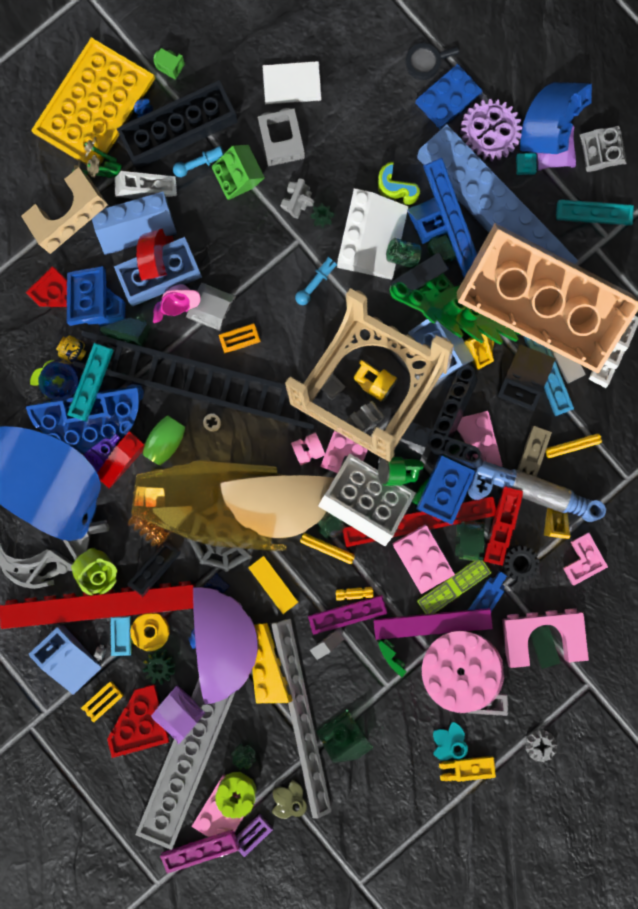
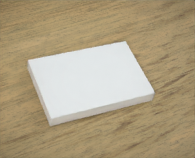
M318 62L263 65L266 104L321 100Z

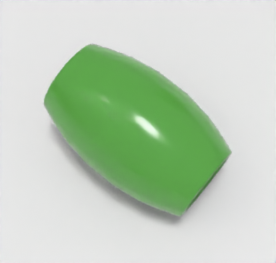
M167 415L158 422L149 434L142 454L154 463L162 465L175 453L180 445L185 432V426Z

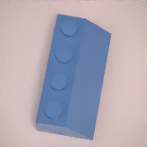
M164 192L105 208L92 218L95 232L105 255L137 246L140 236L144 233L163 229L165 236L177 234Z

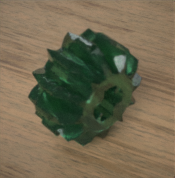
M156 650L154 655L151 653L148 655L149 660L143 661V664L148 667L143 668L142 671L149 672L145 678L149 679L152 676L153 684L157 681V678L159 683L163 684L164 679L167 681L171 679L169 674H175V670L171 668L175 667L176 663L169 662L173 656L171 655L166 658V651H163L160 656L159 650ZM162 664L163 667L157 671L155 667Z

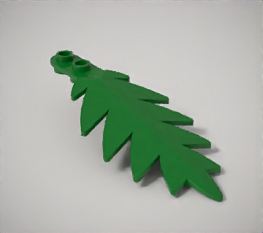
M402 282L393 283L390 286L391 296L395 300L421 311L431 323L435 324L438 321L460 338L463 336L461 328L480 343L485 341L480 332L500 345L503 341L499 334L515 342L519 340L516 334L520 333L459 303L457 291L460 286L448 289L435 298L434 296L437 291L435 288L423 295L419 290L407 288Z

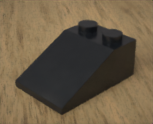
M411 422L394 448L393 457L421 460L432 429ZM381 457L379 458L378 463H377V466H376V469H377V470H378L379 462H380V460L382 459Z

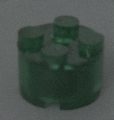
M461 521V524H457L456 537H460V544H456L455 556H459V560L483 561V557H479V553L484 552V530H480V527H484V522Z

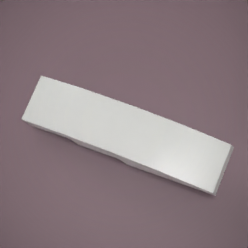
M634 315L599 373L592 371L589 380L605 388L609 385L613 373L619 366L622 356L628 349L638 326L637 316Z

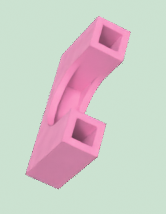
M565 609V613H558L557 610L545 611L546 615H538V612L526 613L525 617H519V614L507 615V618L502 619L507 666L510 668L530 666L528 639L532 631L541 625H553L560 632L564 660L568 662L589 660L583 613L577 611V609Z

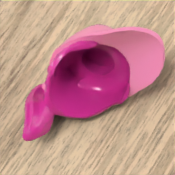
M183 284L172 286L163 294L162 301L155 305L153 323L160 322L164 314L176 316L198 306L201 300L200 293L190 290Z

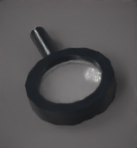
M416 44L407 53L406 69L415 79L428 80L439 71L442 59L459 54L458 47L438 52L437 48L431 44Z

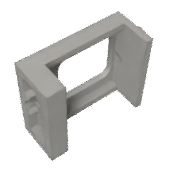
M284 108L276 113L266 112L258 116L268 166L305 159L295 108ZM289 120L293 138L277 143L271 142L267 125Z

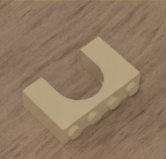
M79 167L64 179L74 195L72 207L67 214L57 220H50L47 213L35 204L22 215L23 220L38 244L50 254L108 206L91 179Z

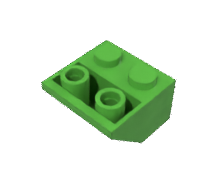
M249 145L232 146L212 166L227 200L253 189L265 178Z

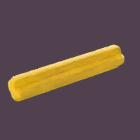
M594 434L546 448L545 453L547 458H552L600 444L602 439L600 434Z
M306 533L301 537V543L346 563L352 564L355 558L354 554Z

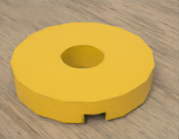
M147 613L138 616L130 630L134 644L144 651H155L161 648L168 641L170 634L167 620L158 613ZM148 626L155 629L153 637H148L145 633V629Z

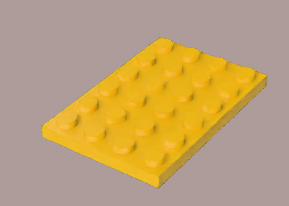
M90 38L31 131L73 158L80 160L85 165L92 159L93 155H96L99 158L100 166L104 157L93 150L86 157V150H84L85 142H88L89 139L93 141L94 137H97L93 146L108 154L119 136L116 128L127 124L134 113L135 103L143 99L155 80V76L95 39Z

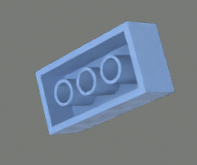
M185 237L164 245L162 255L167 274L165 276L141 281L137 257L114 266L128 302L132 306L164 294L174 285H185L202 278Z

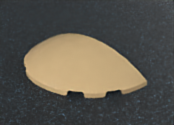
M297 475L269 476L220 483L226 506L230 508L235 515V519L241 525L265 537L288 538L306 532L307 529L317 524L324 517L327 511L318 505L335 478Z

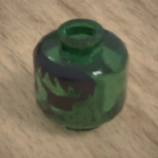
M326 512L324 517L317 523L320 527L318 531L326 539L328 536L333 539L337 538L343 529L346 528L344 521L329 512Z

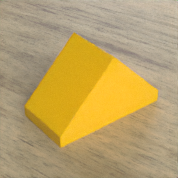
M547 507L544 536L569 539L568 514Z

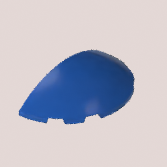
M138 387L98 391L87 422L67 415L74 395L26 406L28 415L36 428H39L44 434L69 444L79 453H85L104 438H111L115 433L121 439L127 435L135 423L134 421L139 410ZM102 446L103 450L108 449L106 446Z

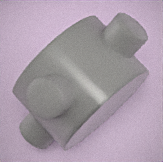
M104 645L98 646L95 651L94 658H96L97 662L102 660L105 655L106 649Z

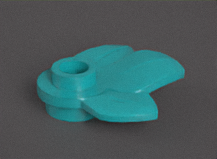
M452 722L448 731L444 729L433 731L434 741L439 746L435 749L433 755L440 760L446 761L450 758L462 759L468 752V747L464 742L465 733L457 723ZM457 745L461 746V750L459 752L454 751V748Z

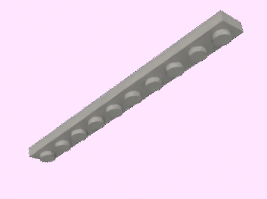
M285 619L272 623V629L281 663L282 676L286 678L288 684L286 688L293 700L288 704L312 818L318 819L332 811L291 619Z

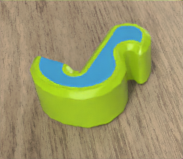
M394 162L385 164L380 170L378 178V191L380 194L390 200L403 197L405 205L414 204L420 194L419 186L416 183L391 180Z

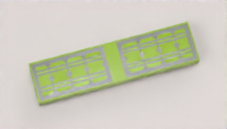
M478 557L454 576L448 578L421 597L417 602L425 614H433L487 577L491 572L481 557Z

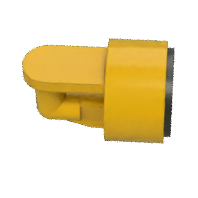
M361 360V366L354 375V380L359 383L364 391L379 401H384L398 381L396 380L397 377L385 369L380 372L367 362ZM368 370L378 376L374 383L364 377Z

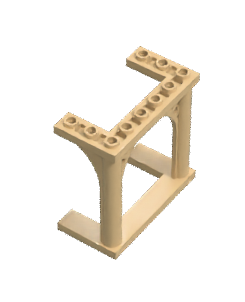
M350 288L346 294L347 311L343 322L321 359L304 384L289 377L285 384L292 406L390 462L394 456V448L442 373L446 374L448 372L454 345L447 338H440L436 335L432 341V346L429 347L426 344L416 342L410 335H403L397 328L383 324L377 317L369 316L367 314V297L361 291H354ZM363 329L370 333V338L367 341L360 337V332ZM354 335L358 341L357 343H351L354 340ZM374 335H376L378 338H381V340L378 341L374 339ZM371 345L385 347L398 354L408 367L411 381L405 400L385 431L376 427L372 437L312 403L340 360L346 354L359 347ZM408 353L410 354V356L414 357L410 359L406 356V354ZM419 360L426 363L425 367L421 369L412 367V364ZM415 374L420 375L419 380L415 378Z

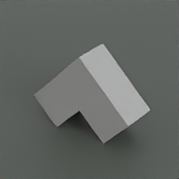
M336 630L316 644L310 651L318 660L335 649L344 638Z

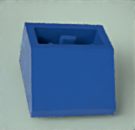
M435 198L407 209L422 244L447 234Z

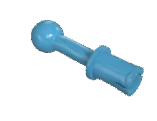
M221 146L207 152L202 151L203 156L187 163H175L173 173L177 177H184L188 170L204 163L210 166V163L224 155V151Z
M327 257L322 266L315 270L318 274L305 290H300L296 293L295 300L299 305L308 304L310 294L323 278L327 280V276L337 266L332 259Z

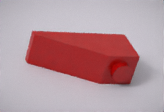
M129 431L97 472L100 481L110 489L143 452L145 443Z

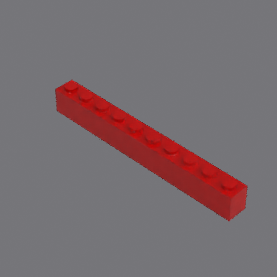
M181 581L178 586H171V583L159 584V588L151 587L144 597L140 596L130 587L121 588V592H114V589H110L100 595H88L82 592L83 596L75 597V593L63 594V598L56 599V595L44 596V600L37 601V597L25 598V602L18 603L17 599L6 600V604L0 605L1 629L193 609V588L196 587V584H191L190 581Z

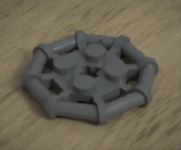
M217 500L215 504L194 514V522L187 541L190 542L201 565L204 564L229 572L235 566L248 559H252L258 532L250 528L247 531H243L235 518L223 516L224 510L232 511L226 506L225 502ZM218 511L219 516L213 520L208 521L205 518ZM202 522L206 525L203 536H198ZM220 531L228 532L226 541L223 539L219 540ZM243 536H249L246 549L240 547ZM198 541H204L209 550L206 554L203 552ZM237 550L241 553V555L229 561V554ZM211 554L223 556V562L211 559Z

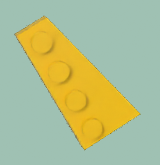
M254 624L258 642L257 657L252 668L256 703L292 702V696L288 694L286 685H288L286 678L282 676L279 667L281 666L280 660L274 652L275 645L268 624Z

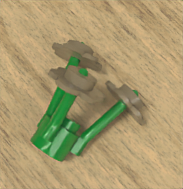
M94 137L93 141L89 139L88 142H85V156L87 157L90 151L93 150L108 159L109 162L105 161L103 166H99V158L93 155L92 159L87 163V170L82 171L93 178L95 175L115 178L120 173L121 163L116 162L117 158L111 157L93 146L97 137ZM78 160V165H74L72 172L78 167L80 168V160Z

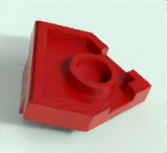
M54 266L26 291L40 307H67V279Z

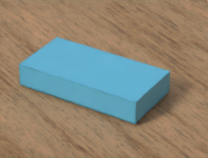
M131 616L111 617V656L132 655Z

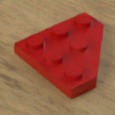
M155 684L138 688L131 696L107 738L112 758L169 743L168 732L151 717L160 706Z

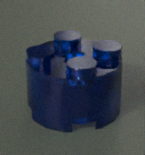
M55 360L48 363L41 370L38 378L39 388L48 398L54 401H64L76 392L79 384V375L69 362ZM56 376L64 379L61 385L58 382H54Z

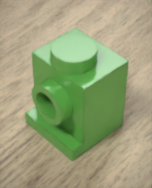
M162 48L157 50L154 55L156 69L176 80L185 65L183 56L179 54L177 57L174 52L166 51Z

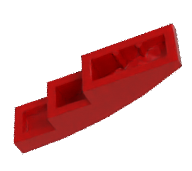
M503 487L483 561L503 566L507 547L509 548L512 531L515 529L523 491Z

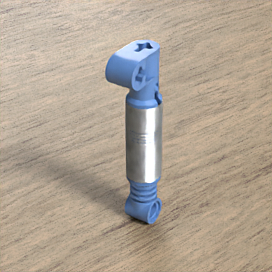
M484 461L479 468H474L476 473L468 489L469 496L475 500L486 497L491 492L493 484L502 488L508 487L523 491L522 498L526 500L528 499L562 513L571 512L582 517L587 522L599 520L606 514V507L601 501H592L577 496L572 490L541 478L539 479L516 469L509 470ZM480 480L486 481L483 485L480 486V490H482V492H479V488L477 487L482 482ZM591 507L595 509L596 515L591 513Z

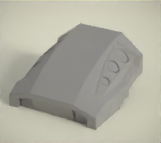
M619 126L580 134L587 172L627 164Z
M201 283L197 290L201 297L198 306L188 310L186 317L221 331L224 318H226L235 295Z

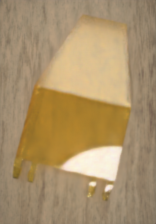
M200 460L163 470L159 469L137 474L132 515L190 540L211 546L283 551L286 550V545L271 544V537L259 535L258 532L245 528L235 519V515L224 502L220 483L248 478L287 475L278 474L277 467Z

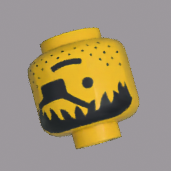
M71 335L66 338L63 337L56 348L58 356L73 364V361H82L86 353L83 350L85 347L84 342Z

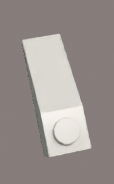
M121 171L114 178L115 197L137 199L164 192L166 197L177 195L176 177Z

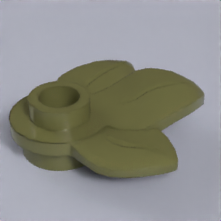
M293 780L288 788L277 787L273 789V798L277 803L272 810L275 816L287 819L290 816L300 817L305 814L307 803L303 798V789L299 783ZM295 803L299 804V810L294 808Z

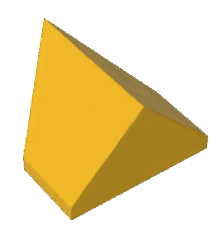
M482 332L481 335L485 340L483 343L478 342L472 337L465 342L474 358L472 362L477 370L494 361V341Z

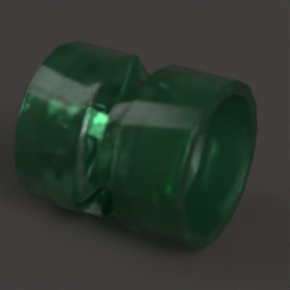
M392 238L386 251L387 261L409 268L417 266L421 257V246L413 242L406 243L405 240Z

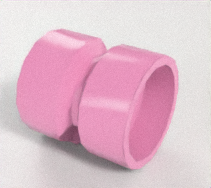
M316 432L306 436L304 441L299 439L291 443L300 466L310 462L311 458L318 459L325 456Z

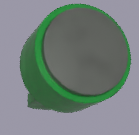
M393 457L390 462L382 458L378 466L379 480L384 486H401L406 483L416 482L420 470L424 468V463L420 460L403 459L402 457Z

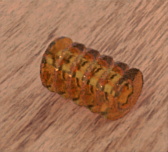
M141 507L129 519L128 525L135 524V531L141 529L140 536L147 534L145 540L153 539L151 546L158 544L159 547L169 537L172 530L165 532L166 525L159 527L158 525L161 520L159 519L154 522L155 515L153 514L148 517L149 509L141 511Z

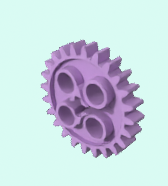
M489 99L488 104L484 100L481 101L480 106L475 103L474 109H468V114H465L463 118L465 121L461 123L463 128L460 134L464 135L462 140L467 141L466 145L471 147L473 152H477L476 155L478 157L483 155V161H485L487 156L490 157V161H493L494 156L500 160L502 154L507 157L508 151H514V146L518 145V139L522 135L518 133L521 132L522 126H517L520 124L521 119H515L518 113H511L512 106L508 109L505 108L506 102L502 106L499 105L498 99L495 104L492 103L491 99ZM494 115L498 118V120H493L490 118V116ZM474 125H480L482 129L477 130ZM500 131H506L508 135L504 136ZM489 140L492 142V145H486L484 141Z

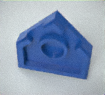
M106 287V320L88 323L89 325L99 324L100 327L119 325L120 320H125V302L123 299Z

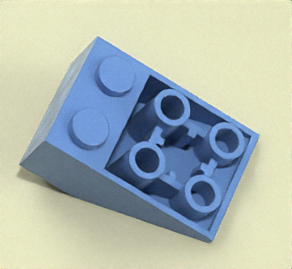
M64 625L57 627L28 654L44 672L72 694H75L102 668Z

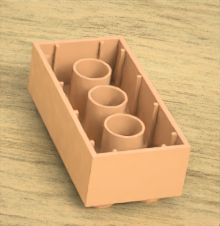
M494 223L457 291L459 303L596 373H599L638 311V299L633 294Z

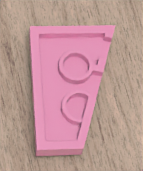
M485 411L462 417L457 428L462 440L479 448L484 461L502 467L489 412ZM473 454V457L477 459L478 455Z

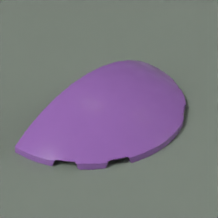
M194 587L193 607L197 663L203 702L206 705L226 699L236 690H239L246 682L255 665L258 642L254 624L239 602L231 596L228 597L220 593L216 589Z

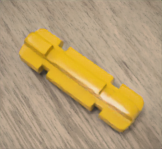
M373 588L336 590V599L372 598Z

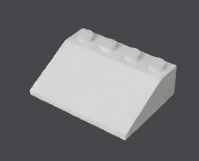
M354 189L337 268L392 280L408 206L373 192Z
M349 454L318 506L386 546L393 537L416 493L403 485H382L377 469Z

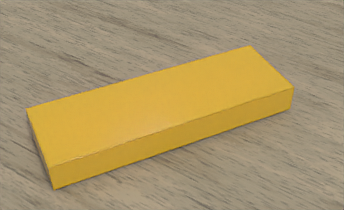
M265 556L248 567L282 614L298 603Z

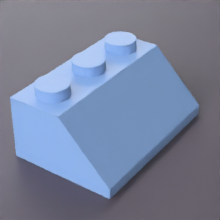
M427 319L408 332L416 342L426 344L429 347L432 346V341L436 335L440 338H447L454 345L450 368L446 374L442 373L439 380L474 360L462 337L456 336L438 321L433 324Z

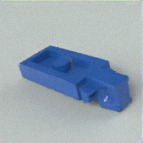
M498 571L494 579L489 577L468 610L490 608L492 612L504 593L505 586L502 583L507 575Z

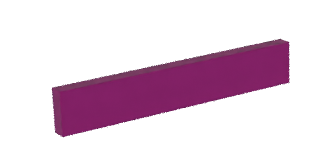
M490 608L374 619L376 640L493 629Z

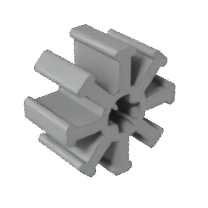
M371 401L368 405L362 406L358 412L352 413L345 422L366 433L369 429H373L378 422L382 421L384 415L375 403Z

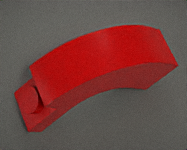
M163 229L144 233L138 240L137 264L141 281L167 275L162 251L164 245L174 242L173 236H165Z

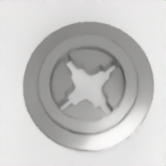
M537 730L528 736L526 751L535 761L545 762L552 760V757L556 754L557 743L555 737L548 731ZM541 740L545 745H548L543 749V754L539 748H536L540 745Z

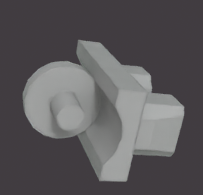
M298 179V182H289L287 191L289 194H292L291 199L284 198L281 203L282 209L297 219L301 210H305L307 206H313L314 200L310 198L312 194L309 191L310 187L304 183L303 179Z

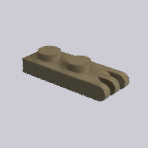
M532 426L517 468L518 471L524 469V473L530 474L532 472V476L537 477L552 432Z

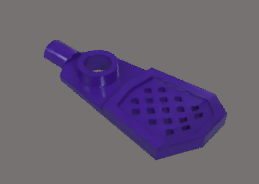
M117 433L111 438H104L83 454L96 472L100 470L115 449L116 443L121 439ZM102 446H106L108 451H103Z

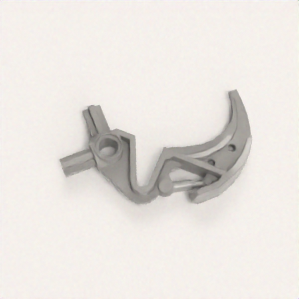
M107 520L90 523L87 534L81 539L73 541L63 540L75 560L88 550L92 534L109 531ZM0 542V566L6 577L17 585L34 589L54 585V580L45 582L44 580L60 573L65 574L68 570L72 571L71 566L73 562L54 549H47L32 558L15 559L4 552ZM49 562L57 563L56 569L48 572L47 575L39 576Z

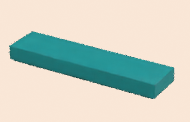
M558 200L556 220L632 225L634 205Z
M97 343L93 344L67 415L85 422L88 421L114 351L112 348Z

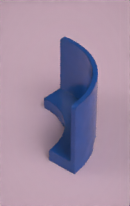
M551 83L543 88L533 100L526 114L521 132L520 150L546 154H559L568 151L570 134L573 127L571 121L574 116H578L587 105L591 104L592 84Z

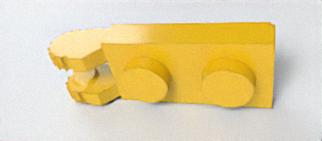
M493 756L458 759L439 763V768L441 769L455 768V774L445 773L440 775L441 781L456 780L459 782L496 777Z

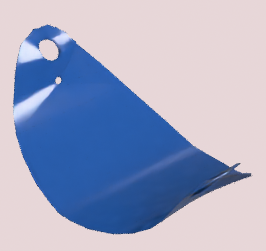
M0 427V505L37 529L56 538L67 541L83 538L87 534L90 522L95 514L96 502L101 489L100 479L94 467L72 446L48 434L20 427ZM87 513L88 521L85 525H83L84 515Z

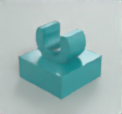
M517 154L516 175H535L537 172L536 154Z

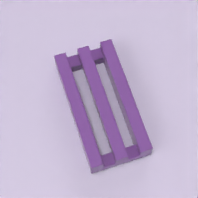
M261 814L254 818L236 836L239 841L259 821L261 822L239 844V852L244 857L273 830V827L268 824V821ZM265 827L266 830L244 850L242 847Z

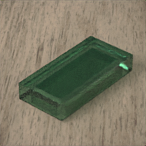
M546 625L534 629L530 636L541 669L560 664L549 626Z

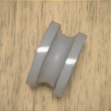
M208 414L205 416L203 424L207 430L214 432L220 428L221 420L215 414ZM216 418L217 425H213L212 428L208 427L210 425L207 424V421Z

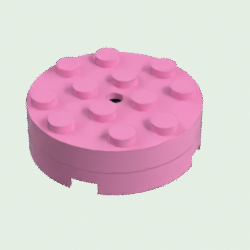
M464 631L447 633L435 640L424 656L422 663L424 686L431 698L449 711L467 713L480 710L489 705L502 688L504 681L502 658L495 646L478 634ZM462 669L465 670V674H464V675H462V673H461V670H462Z

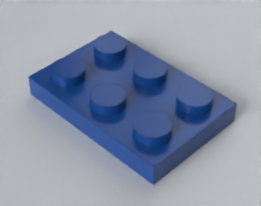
M457 64L416 99L415 103L441 130L482 94V90Z
M101 266L68 272L67 323L72 326L106 320L105 268Z
M440 455L416 509L453 525L476 471Z

